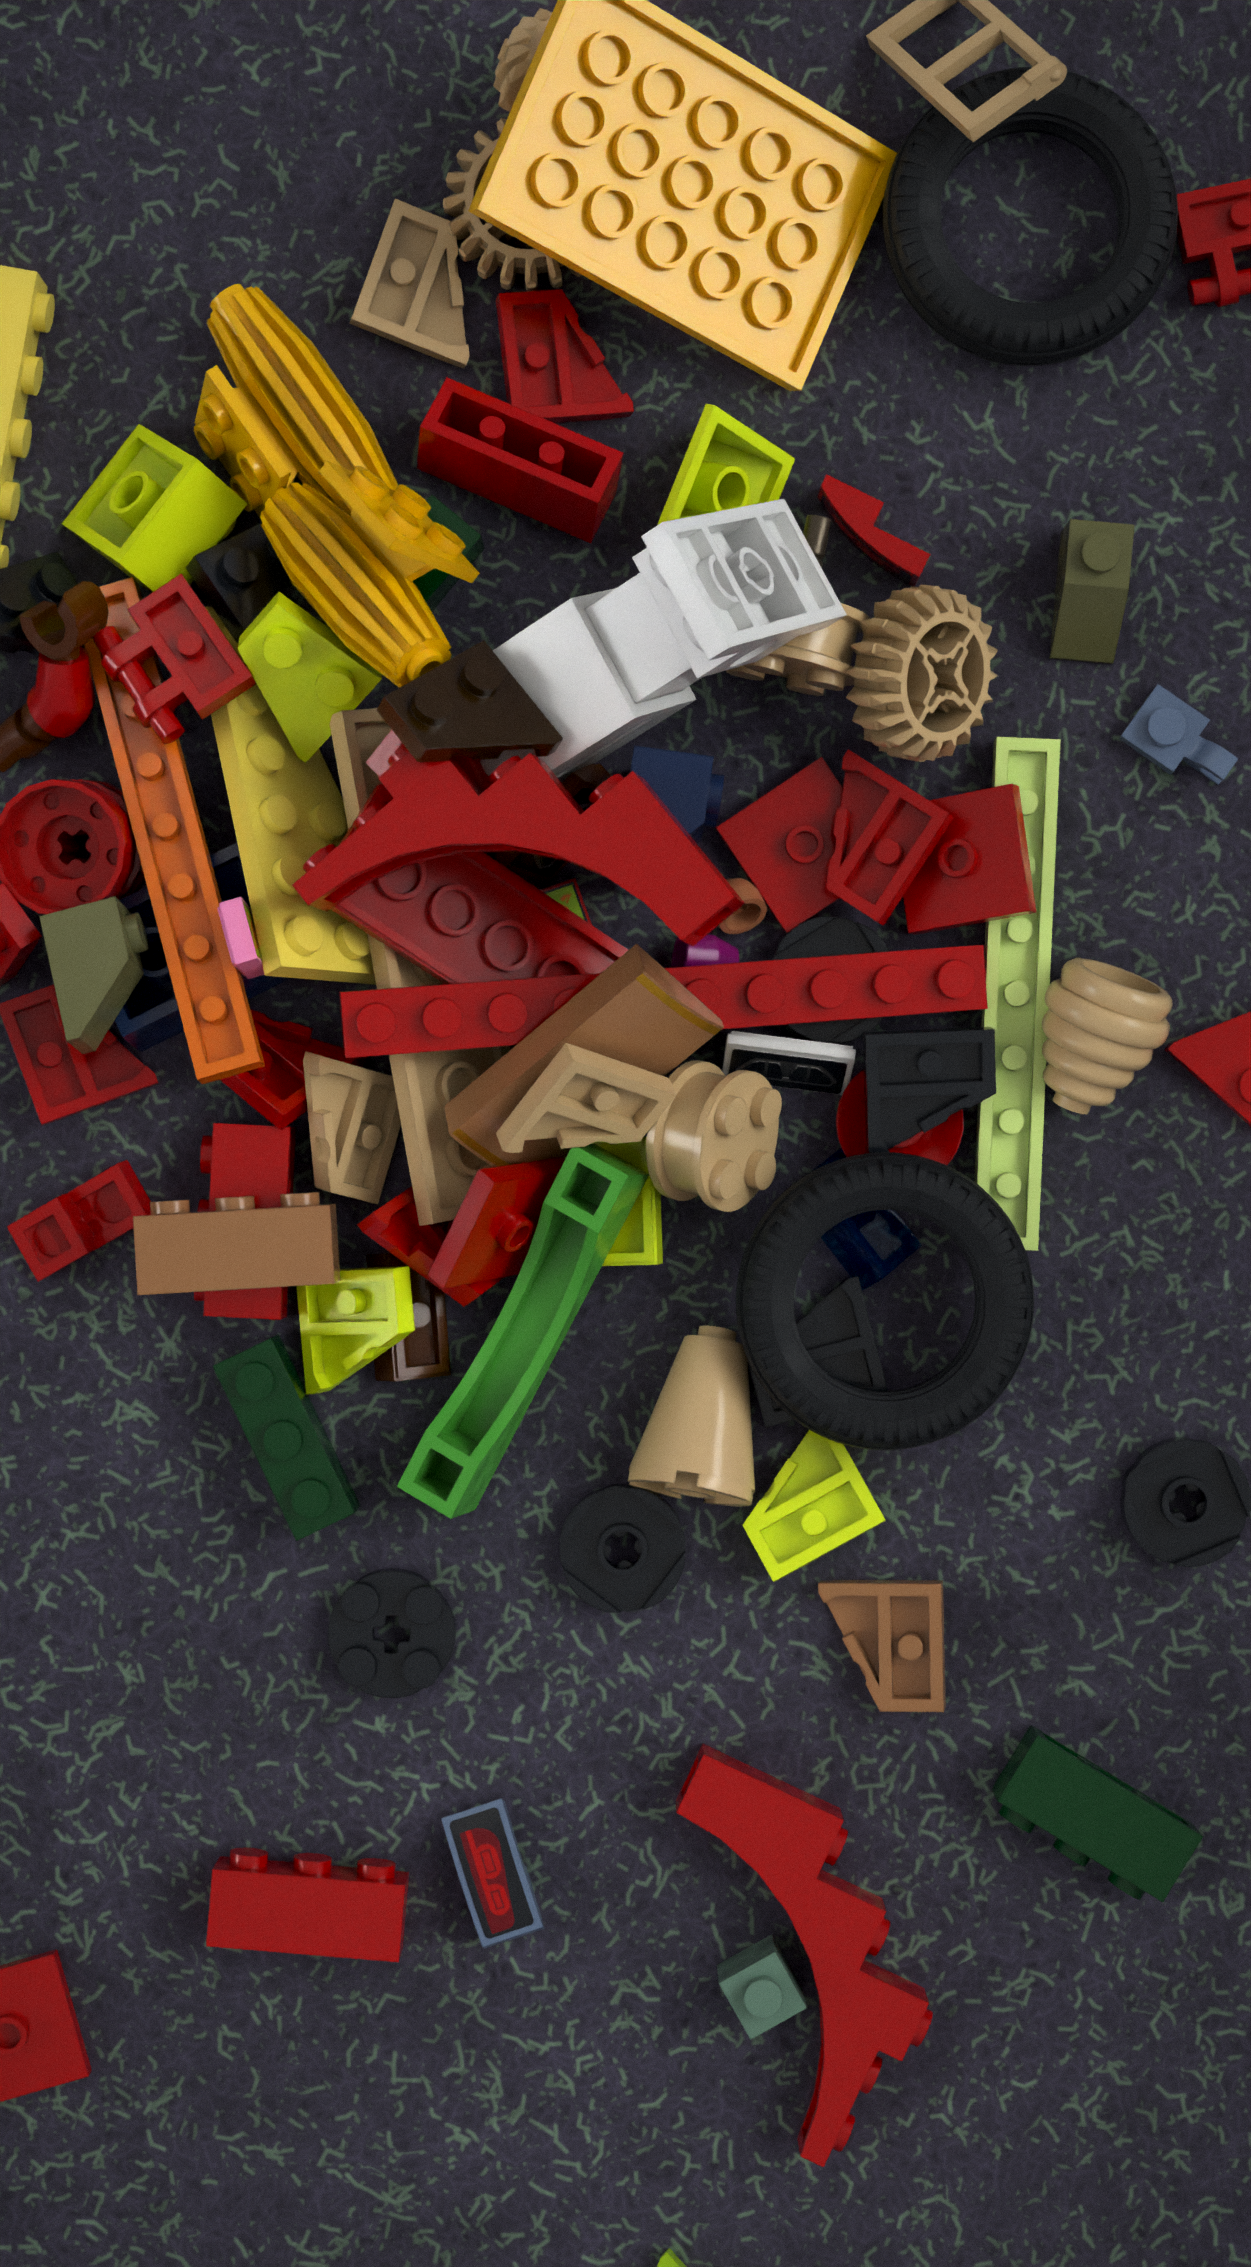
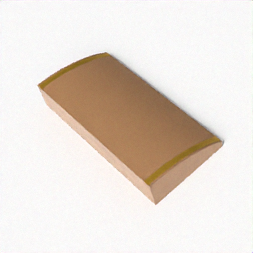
M635 944L444 1106L449 1135L492 1167L559 1157L566 1158L571 1148L561 1149L557 1138L524 1141L523 1152L508 1153L502 1151L496 1132L565 1043L666 1076L724 1028L722 1020L638 944Z

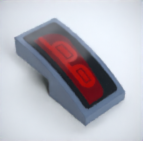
M501 1798L441 1818L458 1877L482 1947L485 1949L545 1929L527 1867L523 1864L505 1801Z

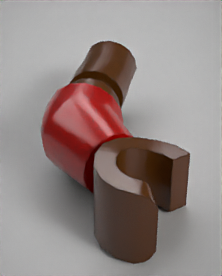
M82 581L64 592L58 608L56 603L43 600L19 615L23 632L29 642L40 653L36 682L28 692L27 702L0 724V772L2 773L7 771L21 758L30 759L36 757L58 737L66 738L72 736L92 712L95 704V692L88 651L81 646L92 640L97 632L106 627L109 614L106 598L99 586L92 582Z

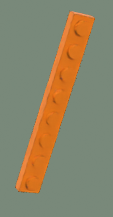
M134 577L100 586L99 588L106 598L109 611L106 627L114 626L125 641L140 631L127 610L142 600L139 585ZM92 639L84 645L89 654L94 684L196 1078L201 1084H206L264 1067L265 1063L242 976L231 962L217 908L220 907L219 903L222 900L180 740L178 738L172 743L163 744L152 727H143L133 712L135 702L120 681H112L101 665L103 655ZM155 654L146 660L142 667L157 687L164 682L158 656Z

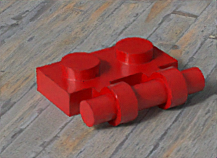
M1251 178L1177 194V238L1183 264L1208 259L1211 276L1188 281L1187 288L1191 305L1196 306L1215 302L1217 307L1238 303L1240 296L1251 294V268L1236 271L1233 253L1251 250Z
M182 574L127 609L139 627V632L124 641L114 626H108L101 629L93 637V642L103 655L102 667L112 681H120L135 702L133 706L134 714L143 727L153 728L163 744L174 742L184 733V727L173 712L176 707L189 700L203 720L256 685L253 676ZM155 654L158 655L172 676L157 687L142 667L144 662Z

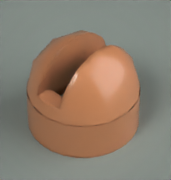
M742 878L726 879L745 904L724 920L719 927L728 934H740L749 931L764 919L767 912L766 904L759 890L751 882Z

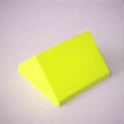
M705 404L657 525L665 521L779 500L795 458L717 406Z

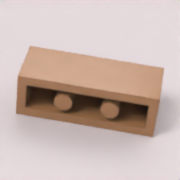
M319 1192L280 1194L281 1207L255 1208L254 1196L215 1198L216 1211L190 1212L189 1200L150 1202L151 1215L133 1216L137 1295L335 1284L340 1281L336 1204L320 1205Z

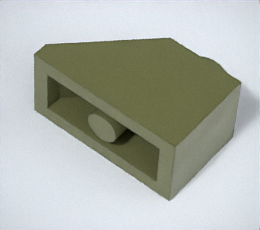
M1070 519L1061 531L1049 659L1103 664L1114 663L1129 591L1135 525Z
M115 896L39 916L66 1041L82 1054L96 1051L144 974L140 952L148 951L149 946L143 921L139 913L131 914Z

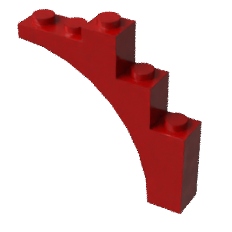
M404 744L391 754L387 761L391 767L378 777L394 799L388 804L385 801H380L367 808L353 823L356 831L337 847L334 844H329L314 853L303 865V870L306 873L292 884L308 906L327 912L366 884L416 862L462 852L517 851L568 861L610 879L644 902L681 941L691 946L696 945L745 904L646 780L634 771L630 772L625 778L620 773L615 774L601 783L589 796L592 805L584 811L547 764L532 753L527 754L523 759L519 755L513 756L500 764L487 779L491 786L483 792L456 757L451 758L449 761L417 762Z
M702 1744L676 1799V1813L720 1838L760 1875L788 1913L810 1959L819 1995L821 2046L814 2093L797 2140L800 2157L824 2167L832 2149L841 2152L851 2135L855 2116L850 2114V2110L859 2091L868 2094L877 2080L882 2066V2058L876 2056L878 2051L902 2061L910 2044L919 2047L924 2040L931 2024L933 2012L927 2009L929 2001L923 1987L864 1960L867 1953L872 1956H876L879 1953L890 1928V1920L884 1918L887 1911L883 1899L821 1869L824 1862L831 1866L836 1863L846 1842L848 1830L841 1827L844 1821L841 1809Z

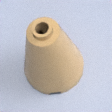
M699 1326L698 1335H687L684 1337L629 1466L627 1481L630 1482L629 1485L681 1499V1495L705 1498L704 1503L736 1507L752 1505L753 1493H755L748 1359L743 1345L735 1342L737 1335L735 1331L716 1326Z

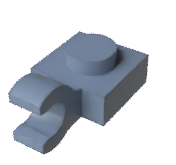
M1159 684L1156 685L1119 738L1169 775L1175 771L1183 760L1217 785L1225 779L1238 760L1237 757L1223 747L1199 736L1210 719Z

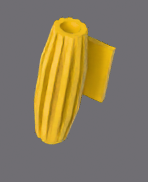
M234 284L220 292L210 303L213 311L206 323L237 388H232L217 365L206 371L195 418L194 433L205 454L212 460L219 458L231 475L230 485L232 490L248 503L244 509L248 512L255 510L260 517L261 511L265 510L267 499L269 497L272 498L276 494L275 491L279 488L290 486V483H293L297 477L302 483L310 485L348 514H351L352 508L319 472L326 461L352 472L356 466H362L378 476L389 488L396 490L399 485L370 424L313 342L259 287L255 286L253 288L251 286L244 289L241 284Z
M326 461L319 472L352 508L351 514H348L306 483L300 485L295 482L290 483V486L286 488H279L275 491L276 494L272 498L269 497L267 499L265 510L261 511L260 515L261 526L292 584L344 645L400 688L450 660L452 655L449 651L451 646L413 581L435 568L469 583H473L480 573L462 554L466 547L465 543L450 529L440 523L433 522L427 514L431 506L414 490L402 484H399L396 490H393L378 476L362 466H356L352 472Z

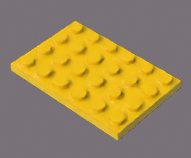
M557 0L468 211L789 391H801L884 198L889 173L897 153L647 0Z

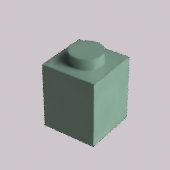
M772 1934L717 1965L719 1985L750 2040L807 2008L803 1988Z

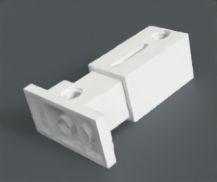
M785 499L660 523L641 536L647 548L632 557L640 573L617 588L570 598L492 650L562 736L563 740L554 753L546 757H538L547 764L561 783L572 772L598 762L697 700L690 685L702 677L757 662L795 637L827 628L847 615ZM534 749L503 750L498 759H481V764L485 773L490 776L507 759L516 755L523 759L529 753L535 755Z

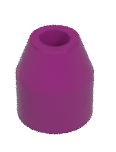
M712 934L706 935L694 946L681 941L677 937L673 948L671 965L672 967L735 963L739 962V951L737 947Z

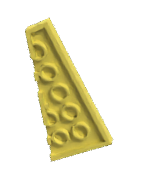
M206 606V610L248 669L237 649V642L213 607ZM256 683V685L213 712L211 717L264 975L376 985L367 933L331 909L326 912L308 906L292 886L306 873L303 870V865L314 853L329 844H334L337 847L348 832V824L343 798L320 749L306 763L297 757Z

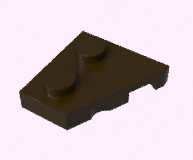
M484 640L384 696L377 708V712L417 762L449 761L455 756H465L473 760L498 759L503 750L534 749L537 757H546L554 753L563 740L562 736Z

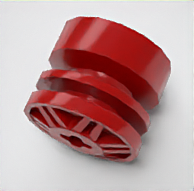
M50 779L25 787L6 803L0 815V881L7 886L19 903L38 914L46 915L114 896L120 900L137 892L142 886L145 877L121 789L109 782L85 779ZM76 835H88L90 837L85 845L86 849L91 853L90 857H75L80 848L79 844L74 840Z

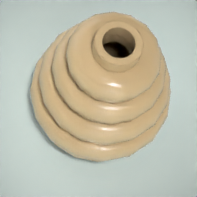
M1074 958L1067 961L1062 968L1061 978L1051 982L1046 990L1045 1003L1049 1010L1042 1019V1029L1046 1037H1048L1042 1046V1054L1048 1062L1043 1071V1079L1047 1086L1055 1091L1052 1099L1053 1102L1079 1114H1088L1091 1106H1107L1112 1103L1116 1096V1089L1128 1086L1134 1079V1071L1146 1067L1152 1060L1153 1049L1163 1045L1170 1031V1025L1166 1017L1172 1010L1173 1005L1168 992L1137 974L1107 963L1084 958Z

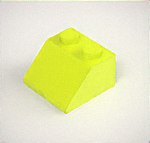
M138 424L62 522V525L128 576L134 577L136 582L153 593L180 574L191 585L194 580L186 569L189 562L195 555L216 546L218 542L225 539L233 530L237 517L248 503L197 458Z

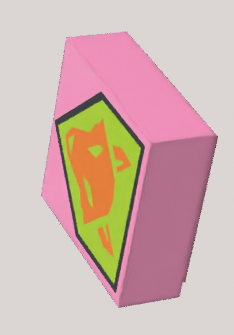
M241 896L220 902V907L217 909L232 964L248 979L264 975L251 908Z

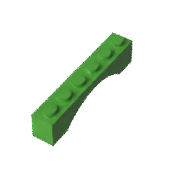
M596 1144L570 1149L543 1202L530 1248L500 1315L466 1374L444 1407L424 1432L397 1485L398 1488L450 1519L476 1509L649 1176L648 1173Z

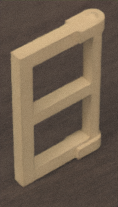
M915 0L866 35L871 49L972 142L979 139L1033 99L1038 101L1059 86L1067 75V67L1058 58L1051 56L988 0ZM959 1L986 26L925 69L898 43ZM1002 42H1005L1026 60L1032 68L974 111L969 110L943 85Z

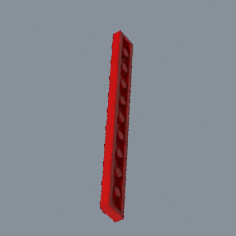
M984 945L664 968L722 1020L723 1029L988 1009ZM602 972L339 992L344 1057L354 1058L517 1045Z

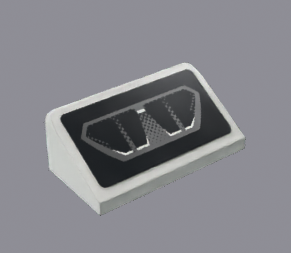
M731 1031L726 1036L722 1071L727 1076L737 1070H748L763 1075L771 1086L842 1095L846 1086L850 1083L856 1050L853 1049V1046Z

